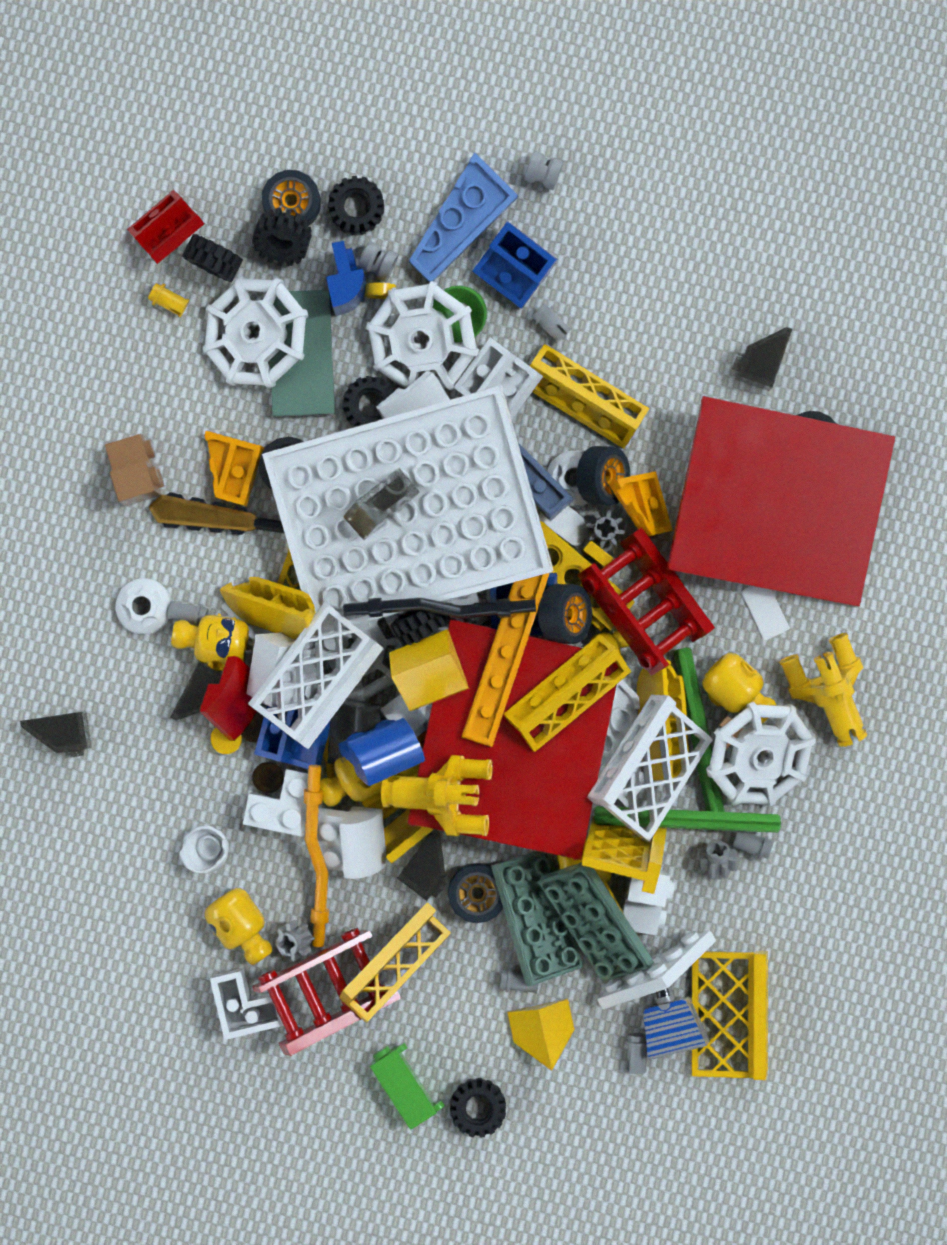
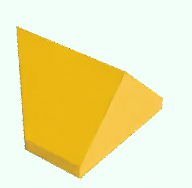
M568 998L507 1012L514 1043L551 1071L575 1030Z

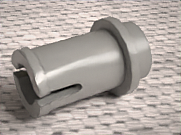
M544 304L532 316L536 320L534 324L537 325L539 323L558 343L569 333L571 328L552 311V306L549 308Z
M171 601L167 619L176 621L186 620L190 624L198 626L201 618L209 614V609L204 608L203 604L194 606Z
M737 831L732 848L755 854L760 860L762 857L768 859L774 841L768 840V836L762 838L744 831Z
M509 967L508 970H501L500 989H505L507 993L509 990H517L537 994L538 984L526 986L522 972L512 971V968Z
M630 1033L624 1043L628 1046L626 1072L644 1074L647 1071L646 1035L643 1033Z

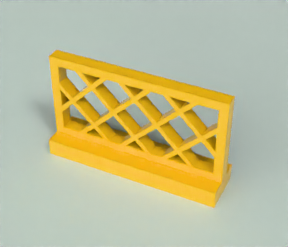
M592 816L581 865L643 880L642 891L654 894L662 866L667 828L658 827L650 842H646L627 826L597 825L594 822V816Z
M705 951L692 964V1003L698 1016L699 1009L705 1014L700 1018L701 1022L708 1017L720 1031L710 1040L707 1046L700 1050L699 1048L692 1049V1076L766 1080L768 1077V951ZM699 958H712L721 968L708 980L699 971ZM718 958L729 960L723 964ZM734 959H748V973L739 981L727 966ZM722 971L736 983L725 995L711 983ZM699 977L705 982V984L700 988ZM747 978L748 989L742 984ZM707 986L720 998L709 1011L699 1002V993ZM738 987L748 995V1004L740 1012L727 1000V997ZM722 1002L736 1014L724 1027L711 1014ZM747 1009L748 1020L742 1015ZM738 1018L748 1027V1035L740 1043L726 1030ZM722 1033L736 1046L724 1058L711 1046ZM747 1040L748 1051L742 1046ZM708 1048L720 1062L713 1069H699V1056ZM738 1049L748 1058V1071L735 1070L727 1062ZM723 1064L728 1070L717 1069Z

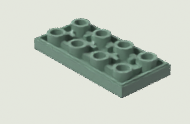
M329 290L289 291L302 309L307 310L309 315L305 323L303 346L305 357L294 364L276 381V385L271 387L273 417L335 414ZM276 297L273 303L274 307L281 316L289 314L290 312ZM293 322L286 324L287 338L284 344L290 347ZM280 350L272 359H270L271 369L282 358H284L287 355V353Z
M534 851L492 865L491 868L526 986H533L583 968L575 938L563 923L562 918L538 883V880L543 875L555 872L550 853Z
M581 862L543 875L538 880L546 897L550 900L562 918L563 923L567 926L580 949L584 952L603 982L645 970L652 966L654 963L653 959L594 868L583 866Z

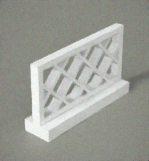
M324 602L313 616L308 628H304L248 704L298 743L309 749L384 648L364 634L333 607ZM330 614L334 617V631L321 633V623ZM355 634L358 638L349 649L343 650L342 635ZM335 637V652L323 654L322 640ZM315 641V656L302 658V648L305 644ZM336 658L334 670L331 674L324 675L323 661ZM316 662V677L303 679V665ZM296 667V681L283 684V674L287 668ZM317 684V692L314 697L304 700V686ZM297 688V702L284 705V691ZM277 692V707L265 709L260 705L268 694ZM298 709V718L291 727H288L285 724V712Z
M651 694L587 796L594 804L602 805L646 842H650L713 740L675 706L677 702L669 695ZM671 714L676 718L677 732L666 734L665 721ZM694 734L700 739V742L694 751L688 752L686 735ZM678 737L680 754L669 756L667 738ZM659 740L661 757L650 759L649 747L653 741ZM681 758L682 771L677 777H672L670 760ZM662 762L664 779L653 781L651 764ZM643 766L645 783L634 785L633 773L637 767ZM665 784L666 797L662 802L656 803L654 786ZM646 788L648 805L637 807L635 790ZM627 792L629 809L621 811L614 803L620 793ZM649 810L650 822L644 830L639 826L638 812Z

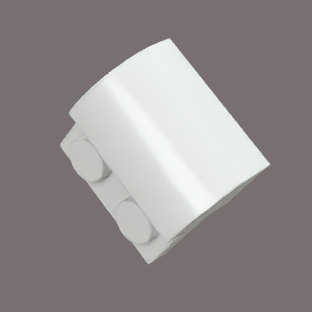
M490 337L454 388L465 396L502 385L512 420L543 376Z
M353 806L348 812L319 808L317 839L327 869L343 871L344 878L357 879L374 875L386 866L387 858L385 857L386 847L382 809Z

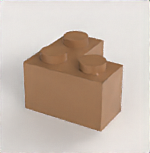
M137 434L105 444L112 467L110 476L118 502L129 506L162 495L160 488L165 487L160 469H157L156 466L153 467L151 458L156 457L150 439L145 441L142 434Z

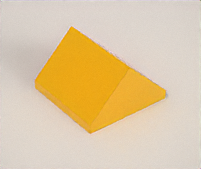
M447 629L421 639L417 643L414 642L412 645H406L389 652L391 678L409 711H414L469 689L449 630Z

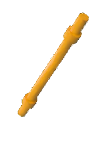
M309 765L308 787L304 789L303 802L306 804L304 840L316 873L314 907L311 908L310 922L313 923V937L315 939L312 940V946L314 947L324 946L325 926L329 923L330 911L327 908L329 872L317 839L319 805L322 804L323 790L320 789V765Z

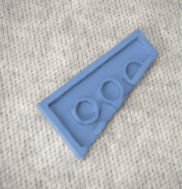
M475 152L409 260V263L429 283L431 281L434 282L518 198V195Z

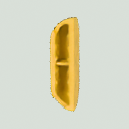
M249 577V582L241 583L234 587L232 582L219 589L227 605L242 620L274 633L281 632L294 640L298 638L304 628H308L313 616L316 614L314 603L309 594L260 577Z
M667 660L669 665L652 676L647 670L642 668L637 680V695L639 696L640 705L638 715L651 694L669 695L677 702L675 706L687 716L684 680L682 675H677L674 668L670 665L671 661ZM670 714L665 721L666 734L677 732L676 718ZM686 735L687 750L689 752L688 735ZM678 737L667 738L669 756L680 754ZM659 740L653 741L649 747L650 759L661 757ZM681 758L670 760L672 777H677L681 772ZM662 762L651 764L653 780H663Z

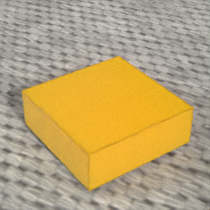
M589 541L582 550L584 554L602 568L614 559L592 541Z

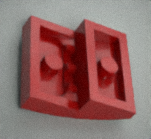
M173 189L127 230L158 264L205 223Z
M237 656L227 657L220 683L208 684L200 708V713L229 741H235L242 734L257 712L248 704L253 697L246 694L250 668Z

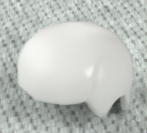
M198 826L184 837L183 847L179 855L184 866L192 872L212 873L225 863L229 852V842L221 830L213 826Z

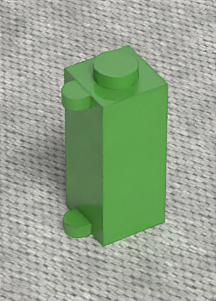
M405 1042L392 1049L387 1045L372 1055L375 1060L371 1062L370 1068L409 1129L412 1130L435 1115L445 1105L442 1100L434 1104L402 1054L408 1048Z

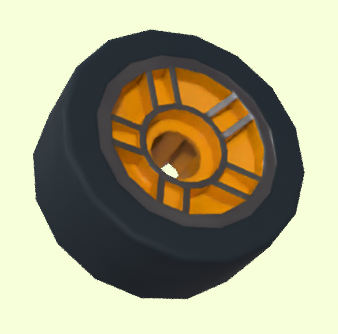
M287 169L276 173L266 182L262 190L261 202L265 214L269 209H272L274 213L276 208H282V213H286V210L290 209L292 210L291 215L295 216L296 213L302 215L300 221L306 219L309 222V226L316 220L320 212L321 197L317 185L309 175L299 170ZM286 196H296V204L293 206L287 205Z
M592 446L582 454L576 470V483L579 494L584 501L591 505L610 506L618 504L620 501L610 488L608 482L630 477L628 459L624 452L617 447Z
M554 584L548 587L542 595L538 619L540 629L547 640L564 644H577L587 635L592 621V605L587 591L582 586Z

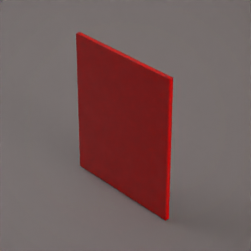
M702 396L667 569L860 607L896 436Z
M450 619L448 630L469 689L432 703L422 750L425 761L419 764L417 777L429 778L432 773H437L449 761L451 755L464 756L465 759L492 760L493 771L490 780L464 778L460 781V785H478L479 794H466V796L479 797L477 806L459 804V811L465 815H488V834L483 836L460 833V835L573 858L576 861L582 860L593 802L587 796L598 780L617 684L534 752L520 732L508 722L504 713L582 648L529 636L493 746L488 747L462 738L497 629ZM613 662L606 668L604 676H610L619 668L616 662ZM588 683L584 686L580 696H586L591 692L593 683ZM569 704L560 706L556 716H562L567 711ZM544 724L537 725L529 732L533 739L543 731ZM410 809L407 824L444 831L435 816L430 815L427 810Z

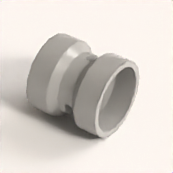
M534 151L524 180L531 183L536 181L542 182L545 188L554 190L563 161L557 158L548 160L544 157L543 153Z
M370 241L363 252L358 269H363L365 273L372 272L376 274L378 279L387 282L399 254L391 250L384 251L380 249L378 244Z

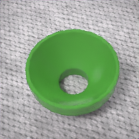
M462 285L444 289L445 292L460 303L470 306L475 338L483 330L487 319V307L482 296L474 289ZM434 299L433 309L441 312L447 319L454 315L452 311ZM459 320L451 324L454 342H463Z

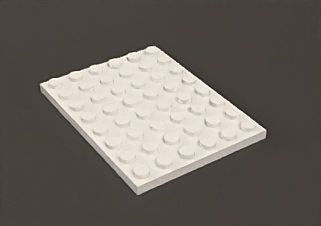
M502 385L262 454L301 591L310 595L316 613L325 602L344 616L343 604L368 602L369 598H382L383 601L421 597L442 602L554 571ZM401 612L383 613V617ZM330 614L321 623V633L334 630V617ZM369 615L344 616L353 625L382 618H370Z

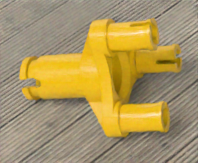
M840 633L828 640L839 663L838 665L834 659L833 652L823 653L824 658H821L820 655L814 658V662L821 674L819 677L813 679L806 677L798 654L787 656L781 659L779 663L789 683L787 689L791 698L815 703L818 707H823L835 737H838V745L846 747L853 745L849 730H851L854 737H857L859 742L867 737L866 729L862 728L864 725L852 697L855 693L853 685L859 672L864 667L860 657H856L848 634Z
M451 755L449 761L437 773H432L429 778L406 776L386 778L382 781L381 786L382 805L389 808L390 805H393L395 808L427 810L430 815L435 816L444 829L446 836H459L460 833L487 836L489 831L488 815H465L459 811V804L477 806L479 797L466 796V794H479L478 785H460V781L464 778L490 780L493 771L492 760L465 759L464 756Z

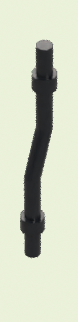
M421 597L383 601L382 598H369L368 602L343 604L344 616L369 615L370 618L383 617V613L416 610L455 618L498 615V618L511 617V614L536 612V600L510 601V598L497 599L495 603L455 605Z

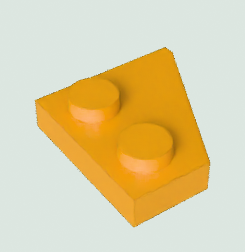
M205 431V441L208 442L210 454V471L213 473L214 478L213 489L215 498L247 507L264 447Z
M656 471L608 482L638 529L642 527L648 537L673 531Z

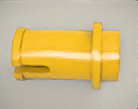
M155 283L148 296V300L152 301L153 306L158 304L181 317L190 300L165 288L166 284L164 283L162 285Z

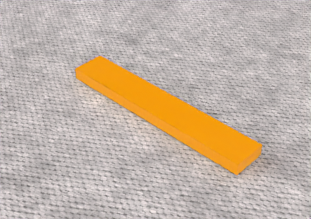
M550 573L513 582L508 596L510 601L535 599L536 612L511 614V617L501 618L462 738L488 747L493 746Z

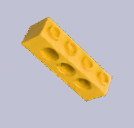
M540 521L548 550H553L558 555V563L553 566L554 571L550 573H557V584H566L564 576L567 571L576 570L580 573L592 564L545 523ZM608 579L617 594H621L623 591ZM632 600L630 603H628L626 605L628 609H630L635 602ZM592 606L591 624L599 631H602L604 628L611 631L614 625L601 607L595 608Z

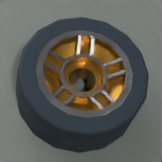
M473 863L457 870L450 881L448 889L449 903L455 914L463 920L472 923L488 922L498 916L503 909V905L491 866L483 863ZM480 887L483 890L482 898L477 899L472 896L473 888Z

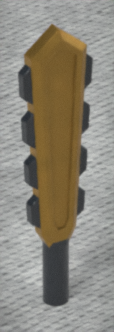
M172 492L159 496L149 506L157 523H162L165 528L177 529L180 525H185L188 530L200 531L203 527H206L210 532L222 533L225 529H228L232 534L242 535L245 531L250 532L255 529L285 534L280 520L256 517L254 514L249 513L245 507L241 506L229 509L225 503L215 501L210 505L204 499L192 497L190 500H186L183 495Z

